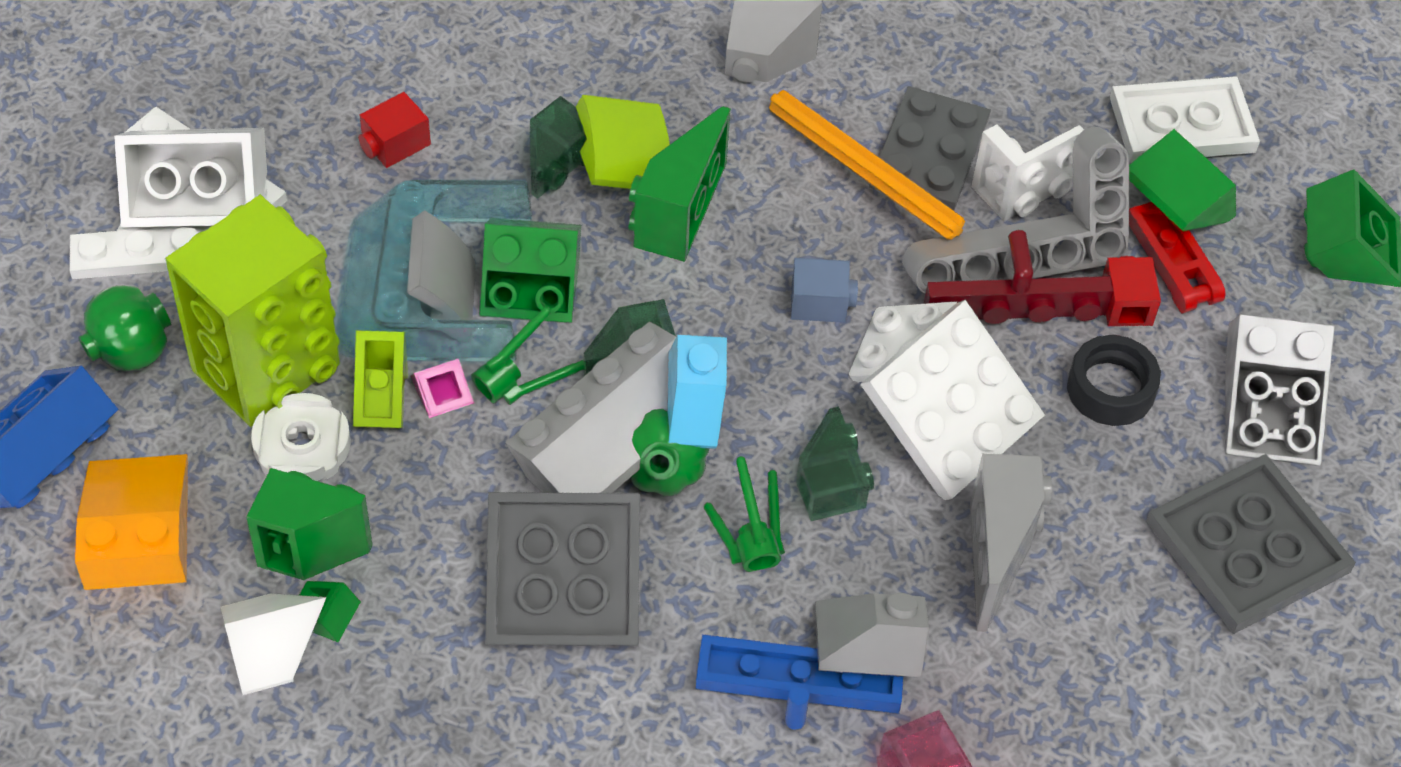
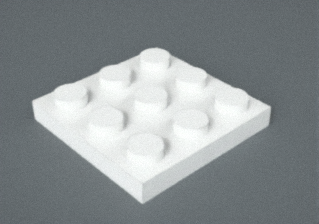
M966 300L953 305L860 384L935 492L944 500L953 499L977 477L982 454H1003L1045 416Z

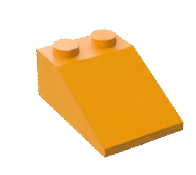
M188 454L89 461L77 515L75 564L85 590L187 582Z

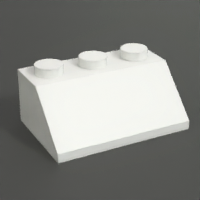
M264 128L129 131L114 136L121 227L213 226L227 217L236 207L245 205L261 194L263 196L267 176Z

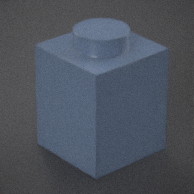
M794 258L791 287V320L846 323L848 307H856L858 295V280L850 279V261Z

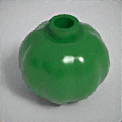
M115 285L100 291L88 303L84 313L85 334L79 336L78 339L92 362L100 358L103 362L117 370H140L151 365L161 356L167 343L164 329L171 326V320L154 292L144 296L138 287Z
M653 409L645 414L642 423L634 430L632 436L633 446L641 458L640 469L630 477L632 484L637 489L646 493L655 492L663 496L677 495L687 486L695 484L703 476L709 448L669 443L668 411Z

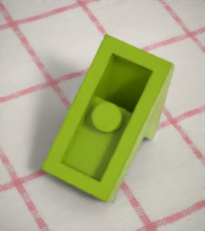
M356 330L353 427H403L405 379H408L405 332Z

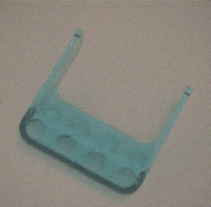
M408 180L397 184L361 211L353 219L350 226L334 323L336 334L340 340V345L338 346L339 353L346 357L355 358L356 330L405 332L407 360L453 361L459 359V361H489L492 357L496 356L515 337L511 321L433 319L422 311V301L407 293L412 218L425 210L440 221L487 222L490 218L531 221L532 207L528 183L524 180ZM517 350L509 357L512 361L517 359Z

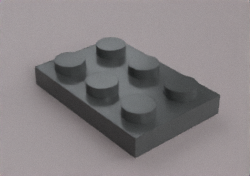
M908 86L879 157L952 210H955L983 131L987 125L991 109ZM871 184L869 185L870 188H873V189L878 190L877 188H875V187L872 186Z

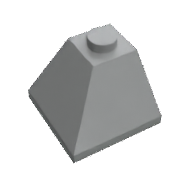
M734 0L726 47L725 75L735 77L742 82H752L754 80L768 82L816 59L823 0Z
M872 593L816 601L815 622L818 670L921 677L929 632L925 597L912 596L906 593Z

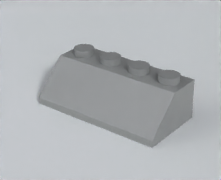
M649 321L645 326L633 332L626 342L607 358L600 360L589 373L570 389L563 391L551 405L534 419L525 423L519 432L505 442L527 479L544 493H613L640 469L641 458L632 443L633 432L639 427L645 414L653 409L668 411L669 350L676 336Z

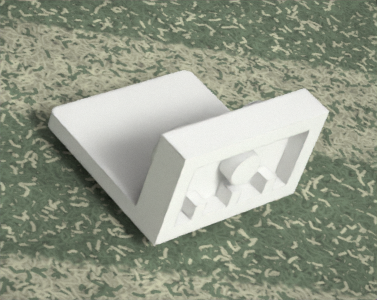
M998 125L983 131L971 187L1003 221L1017 214L1020 217L1029 215L1037 208L1041 201L1050 196L1060 198L1073 187V145L1077 136L1084 129L1078 125L1027 153L1022 150L1020 144L1014 138H1010Z
M957 302L878 307L873 314L850 369V378L856 382H864Z

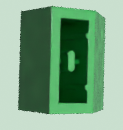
M490 218L485 223L480 316L531 320L544 307H549L551 314L544 321L572 323L582 225Z
M270 468L246 516L257 567L301 580H306L366 555L373 546L366 495L360 494L354 488L347 485L339 484L332 486L312 480L309 476L298 471H289L287 473Z

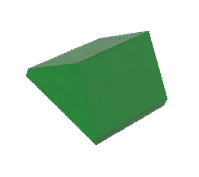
M1175 129L1170 131L1129 165V181L1182 231L1227 223L1236 216V185Z

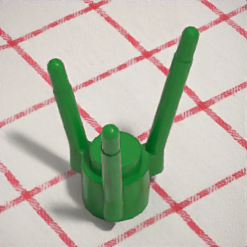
M544 307L496 356L492 357L471 374L476 388L491 403L495 404L501 398H504L511 405L527 393L576 374L591 366V359L586 358L519 386L517 385L516 381L521 378V372L510 357L551 314L549 307Z
M739 456L736 459L750 523L743 525L738 530L739 536L735 541L714 506L707 502L704 504V510L728 548L732 564L742 562L743 569L747 572L772 568L779 564L781 555L785 553L780 534L777 472L775 470L768 472V528L767 524L760 520L746 459L743 456Z

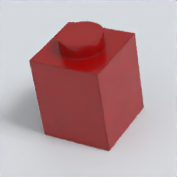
M405 92L359 114L362 134L358 136L361 148L370 159L377 157L386 168L431 145L429 118Z
M1108 257L1102 275L1110 276L1113 288L1106 313L1107 325L1153 326L1161 303L1153 257Z

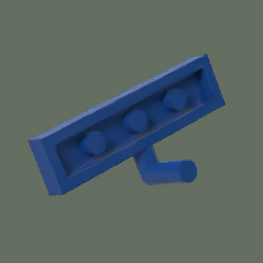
M702 634L696 689L787 700L786 725L792 730H799L805 725L809 703L899 714L902 704L904 676L818 670L817 648Z

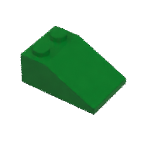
M721 106L652 157L643 176H635L629 193V201L634 202L635 206L631 212L628 229L634 231V248L683 262L686 261L727 165L731 108Z

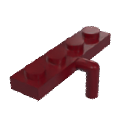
M1015 230L1008 235L1014 268L1013 279L928 282L923 303H958L966 300L978 319L990 324H999L1008 319L1029 318L1034 322H1046L1054 317H1075L1081 321H1089L1098 316H1106L1113 288L1110 276L1032 279L1033 267L1027 234L1023 230Z

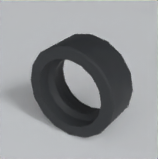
M1114 334L1097 336L1085 342L1074 355L1069 372L1067 390L1071 402L1079 412L1096 423L1110 426L1129 425L1145 417L1153 406L1160 385L1161 370L1156 357L1146 346L1134 339ZM1111 363L1121 365L1132 371L1140 380V391L1134 395L1123 397L1105 394L1096 389L1087 379V371L1096 364Z

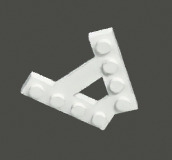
M155 107L126 132L185 130L189 128ZM266 179L263 197L275 208L282 206L287 201L286 192ZM120 223L117 231L70 235L72 279L168 271L165 257L188 243L197 233L206 231L212 226L121 227Z

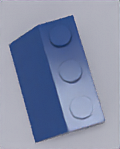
M82 365L45 370L0 410V508L16 507L18 509L28 504L39 494L40 488L37 485L50 473L51 475H56L66 469L75 460L73 452L84 441L90 443L96 440L109 428L110 424L107 420L119 409Z

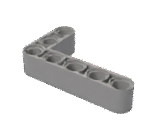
M1090 127L1083 130L1077 136L1073 145V214L966 232L952 240L944 237L921 240L913 243L905 251L902 260L904 270L924 294L926 293L928 282L1013 279L1014 268L1012 257H1010L1011 251L1008 235L1015 230H1023L1027 234L1033 267L1032 279L1105 266L1108 257L1124 256L1129 243V157L1127 150L1101 127ZM1106 149L1100 158L1095 159L1100 151ZM1106 191L1104 196L1096 201L1097 197L1102 192ZM1106 233L1101 240L1097 241L1098 237ZM1063 241L1058 248L1053 250L1057 243ZM978 255L972 264L966 265L972 257ZM935 263L931 270L922 273L928 265Z

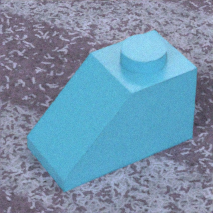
M677 335L669 350L668 358L669 443L709 449L717 448L727 385V338Z

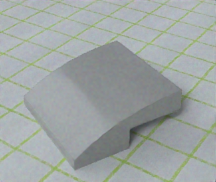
M424 210L412 218L407 293L431 306V322L460 338H471L476 263L471 252L458 235L438 218Z

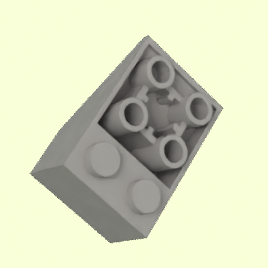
M1241 314L1229 323L1225 358L1226 454L1253 458L1267 454L1271 460L1321 466L1334 326Z

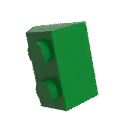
M1355 169L1306 188L1307 208L1304 209V219L1307 224V243L1304 245V251L1311 266L1318 267L1331 279L1401 287L1400 216Z

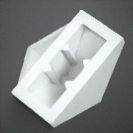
M266 594L220 607L243 695L294 682V675L326 597Z

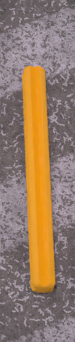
M781 90L778 94L774 93L771 96L770 100L772 102L769 109L773 114L948 240H952L962 234L965 220L950 207L789 92Z

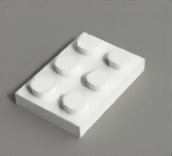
M1238 77L1112 87L1110 101L1130 163L1173 129L1178 131L1205 157L1256 153L1260 140Z

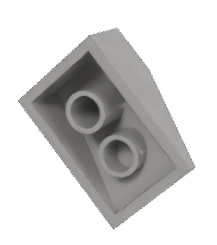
M982 454L970 502L976 631L987 632L1031 548L1035 531L1043 530L1044 505H1050L1052 479L1051 476L1043 475L1042 456Z

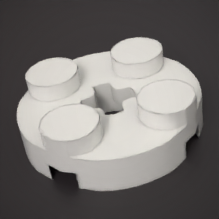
M311 393L287 395L282 399L283 406L280 409L276 406L266 414L263 410L257 416L252 427L251 440L255 458L265 475L268 474L270 468L287 473L289 471H298L315 481L328 479L338 472L339 466L348 456L351 439L347 418L343 412L340 414L338 410L333 408L331 401L323 396ZM299 432H307L308 438L311 441L304 445H295V443L289 442V439H297Z

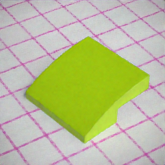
M582 95L576 105L587 138L580 153L591 185L631 189L635 176H643L650 159L670 145L660 104Z

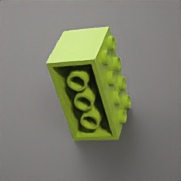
M261 194L245 205L236 207L227 217L206 231L197 233L188 243L165 257L192 371L251 428L257 416L263 410L266 414L276 406L280 409L283 406L282 399L284 396L301 393L315 382L323 383L335 373L337 366L340 365L338 351L340 340L334 325L336 313L330 298L329 289H331L332 285L326 271V250L314 235L309 234L306 236L297 228L292 217L283 207L277 206L275 208Z

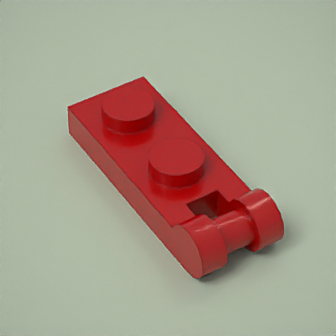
M1152 202L1129 208V226L1148 257H1153L1154 266L1170 290L1172 300L1181 314L1196 310L1198 304L1206 301L1209 305L1224 301L1226 296L1224 284L1190 230L1182 231ZM1195 278L1199 285L1192 287L1188 280Z

